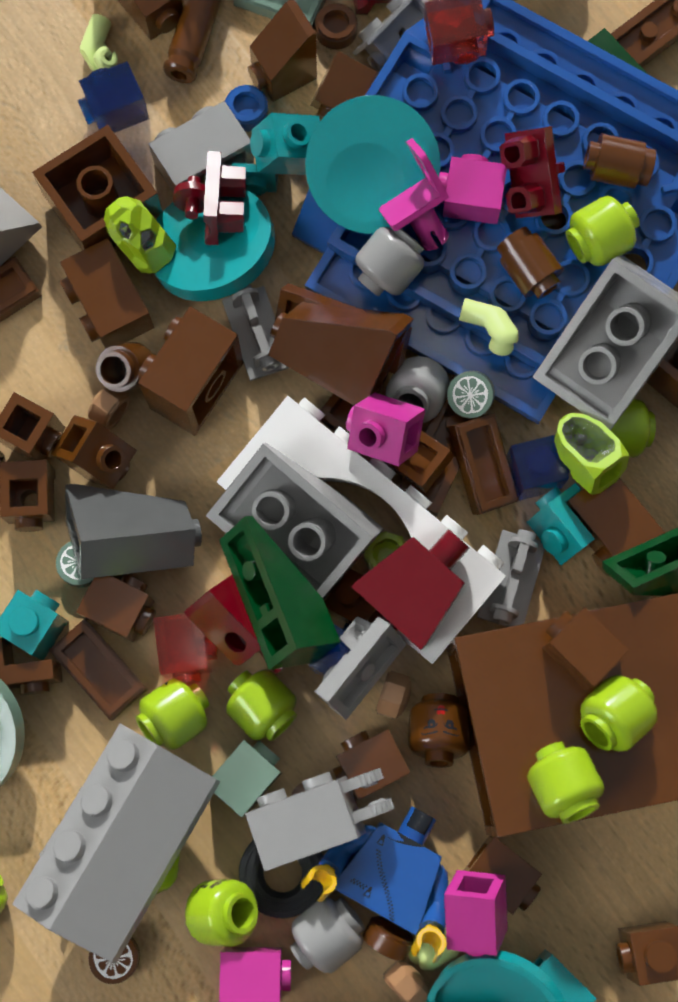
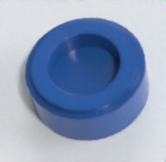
M238 86L231 90L226 97L225 102L245 132L251 131L268 116L267 98L255 86Z

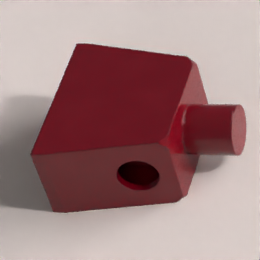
M449 529L430 550L416 538L412 537L358 579L351 587L415 646L422 650L432 638L465 585V582L451 569L470 548Z
M230 575L211 588L184 611L187 618L234 665H242L257 652L264 658L233 575ZM284 668L272 669V670L274 671L275 674H277V673H279L281 670H283Z

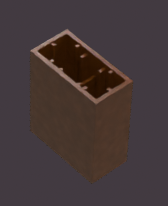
M678 593L590 611L630 651L595 687L586 691L542 649L552 639L545 631L558 617L455 637L446 649L456 696L459 698V703L469 709L471 717V747L469 756L486 835L503 837L563 824L560 818H549L544 814L527 779L530 768L538 762L535 754L542 748L556 742H563L565 748H584L604 784V793L598 799L600 807L580 820L678 800ZM614 675L643 681L652 690L655 697L654 704L657 709V722L654 727L630 750L622 752L612 749L605 751L598 748L586 737L580 724L582 720L580 706L584 699L606 678Z

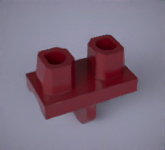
M552 126L505 133V142L499 146L501 163L510 172L512 188L506 194L508 212L515 213L516 218L562 213L558 174L566 171L564 162H556Z
M208 151L206 183H201V179L198 176H189L187 181L178 184L173 192L174 205L179 210L185 212L187 219H197L198 213L203 212V221L206 223L205 245H219V232H244V202L221 201V198L246 197V167L222 165L221 152Z

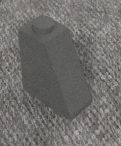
M79 484L65 485V522L81 579L194 566L195 547L201 546L202 533L199 520L191 518L185 501Z

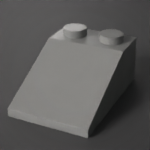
M621 255L613 258L532 378L585 415L602 422L611 430L678 340V292L625 256Z
M267 443L261 445L206 515L225 533L245 516H253L320 594L323 600L332 592L334 587L384 529L349 498Z

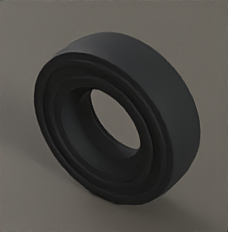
M253 840L242 855L239 865V881L245 883L253 891L257 900L258 911L262 914L274 918L294 917L303 913L316 902L323 891L322 884L317 880H311L304 889L301 887L303 878L314 866L318 865L323 854L318 852L299 859L298 861L302 869V877L299 884L291 891L277 892L271 889L264 879V868Z

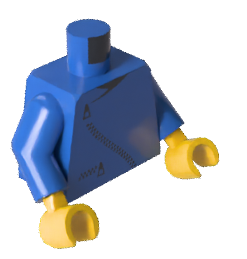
M413 806L410 807L398 832L381 822L376 827L364 825L365 834L355 840L329 848L318 865L314 866L301 882L303 889L311 880H317L322 884L323 894L318 898V902H323L335 889L414 935L417 934L420 927V931L411 947V953L415 957L420 950L421 944L427 943L434 948L435 957L433 958V963H437L446 947L444 936L446 927L444 894L449 886L448 872L440 864L441 856L423 846L436 819Z

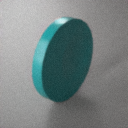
M365 95L349 99L337 105L318 123L307 147L305 160L306 178L315 202L332 221L348 230L364 234H374L381 227H387L392 230L380 213L379 208L425 178L406 143L411 138L426 153L439 177L440 153L436 138L428 123L416 110L402 101L391 97Z
M246 190L245 198H221V201L244 202V232H219V245H205L206 223L203 221V212L198 213L197 219H187L185 212L179 210L172 202L156 219L176 244L172 260L157 273H154L160 284L173 295L191 301L221 299L237 293L251 284L268 265L274 252L276 240L275 228L266 206L256 195Z
M500 950L497 956L482 955L476 957L465 954L453 960L440 973L431 987L426 1002H566L559 988L542 969L521 956Z

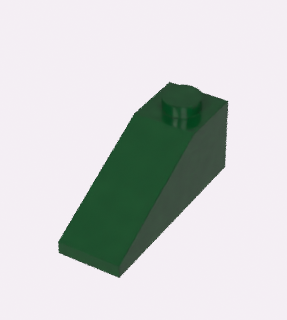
M245 516L219 539L269 670L314 663L341 643L323 598L253 516Z
M678 527L602 561V569L633 596H666L678 593Z

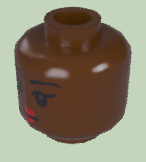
M431 693L424 695L421 698V702L416 703L409 712L408 745L410 750L414 754L425 758V765L436 768L453 766L454 759L465 756L471 747V717L469 709L459 703V698L452 694Z

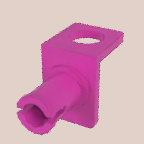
M411 138L406 143L425 178L382 205L379 211L393 231H398L410 223L420 241V245L424 247L425 251H431L438 248L430 234L431 231L434 236H437L441 245L449 237L447 229L444 228L434 210L435 206L448 199L449 196L426 153Z

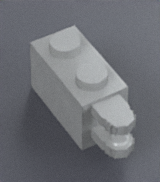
M377 768L350 779L344 776L336 780L332 779L329 771L302 781L305 791L287 797L285 789L282 788L256 798L259 808L249 811L245 815L264 871L355 840L366 833L363 824L364 820L395 809L391 798H381L372 801L368 806L359 809L354 799L352 790L378 784L379 780L384 779L381 769Z

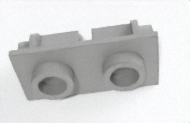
M391 0L386 6L391 13L382 22L376 17L360 32L358 36L363 42L352 53L356 56L365 49L369 54L367 58L369 64L375 70H380L401 37L398 35V32L400 30L404 34L406 30L428 15L433 18L436 9L429 0Z
M249 284L233 296L222 299L232 331L238 334L243 362L250 381L288 369L289 367L268 356L274 338L270 336V331L275 322V315L264 286L252 288L251 284Z
M502 529L495 555L505 562L499 570L506 577L479 608L477 618L506 627L524 624L545 551L541 541L535 539V533L519 529L516 534Z

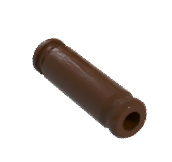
M185 0L168 50V60L163 65L165 74L172 80L184 84L196 80V69L201 65L222 0Z

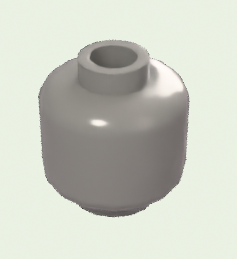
M381 227L375 231L355 257L357 266L363 271L358 280L377 296H380L384 290L392 295H400L423 269L424 259L420 253L424 247L402 228L398 231H393L387 227Z
M422 356L410 357L404 360L399 370L392 375L386 386V396L424 408L423 423H427L435 418L442 409L447 398L450 380L445 369L433 359Z
M327 897L323 902H314L294 919L291 930L295 942L290 945V948L296 959L305 969L309 970L315 966L324 973H332L360 951L363 944L361 932L365 930V926L346 900L340 897L335 901Z

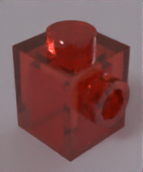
M432 0L425 2L424 26L432 65L447 62L460 65L468 64L477 60L479 56L486 55L488 37L494 36V21L491 9H483L481 0Z
M185 614L153 618L160 675L165 679L173 678L186 684L201 682V674L212 672L211 660H218V648Z

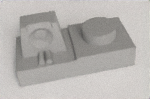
M358 616L354 619L343 635L340 636V640L350 649V652L348 654L345 653L341 660L325 673L322 683L315 691L332 710L345 720L348 719L407 645L395 629L379 616L373 623Z

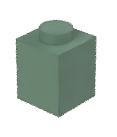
M243 740L212 776L221 781L214 793L241 818L245 817V813L249 812L257 803L256 798L263 796L282 774L275 767L280 758L260 740L253 747Z

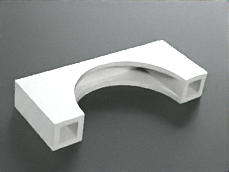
M287 396L217 480V483L226 490L261 445L267 443L323 482L334 481L353 484L378 495L400 516L411 538H416L428 550L448 529L462 541L468 534L464 528L448 515L440 522L428 512L427 508L432 502L410 485L404 492L394 484L391 479L396 473L384 462L375 458L368 462L357 452L347 449L349 434L340 426L334 433L320 422L325 414L305 397L298 404ZM463 541L470 549L455 564L451 571L463 580L465 585L432 638L422 650L415 646L399 630L397 631L406 643L431 664L439 658L451 641L459 634L506 577L499 570L505 562L484 545L476 551Z

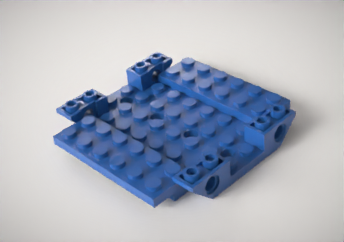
M480 0L472 15L465 17L457 31L428 15L406 30L366 95H381L397 99L412 107L424 118L433 131L439 147L440 172L449 173L451 156L461 158L465 154H477L486 157L489 162L501 163L499 146L505 142V133L552 126L556 162L565 163L566 172L559 173L558 180L562 213L566 217L567 224L561 229L552 230L543 224L541 216L516 218L515 213L508 212L506 194L512 187L510 172L507 169L498 224L443 217L444 201L434 207V210L449 233L448 240L441 245L437 236H434L431 231L430 234L438 248L431 251L423 249L420 253L424 259L423 269L400 295H392L384 290L380 296L375 295L358 280L363 271L357 266L355 261L357 253L373 234L354 232L332 221L319 208L310 189L305 197L292 236L323 254L307 280L305 289L359 309L402 313L414 318L410 326L412 331L408 350L419 356L433 359L446 372L455 376L471 370L484 373L494 385L495 400L534 423L539 424L556 394L532 377L609 265L608 263L598 267L590 262L582 263L577 259L568 244L565 234L566 230L570 229L571 215L600 197L607 195L615 198L621 204L628 202L637 213L640 226L635 229L637 240L634 248L623 254V256L631 253L640 255L645 260L646 271L672 289L678 282V90L513 0ZM603 133L646 142L647 148L656 149L655 166L647 187L637 185L634 189L590 180V170L583 169L584 157L589 141L597 142L600 134ZM410 223L402 227L406 233L420 244ZM522 227H528L532 234L538 233L564 269L558 277L561 281L559 287L542 299H538L535 295L525 298L499 262L502 256L497 251L498 245L506 237ZM465 298L501 307L506 311L517 328L519 336L518 342L514 343V349L511 354L500 356L492 353L489 349L491 337L485 327L459 321Z

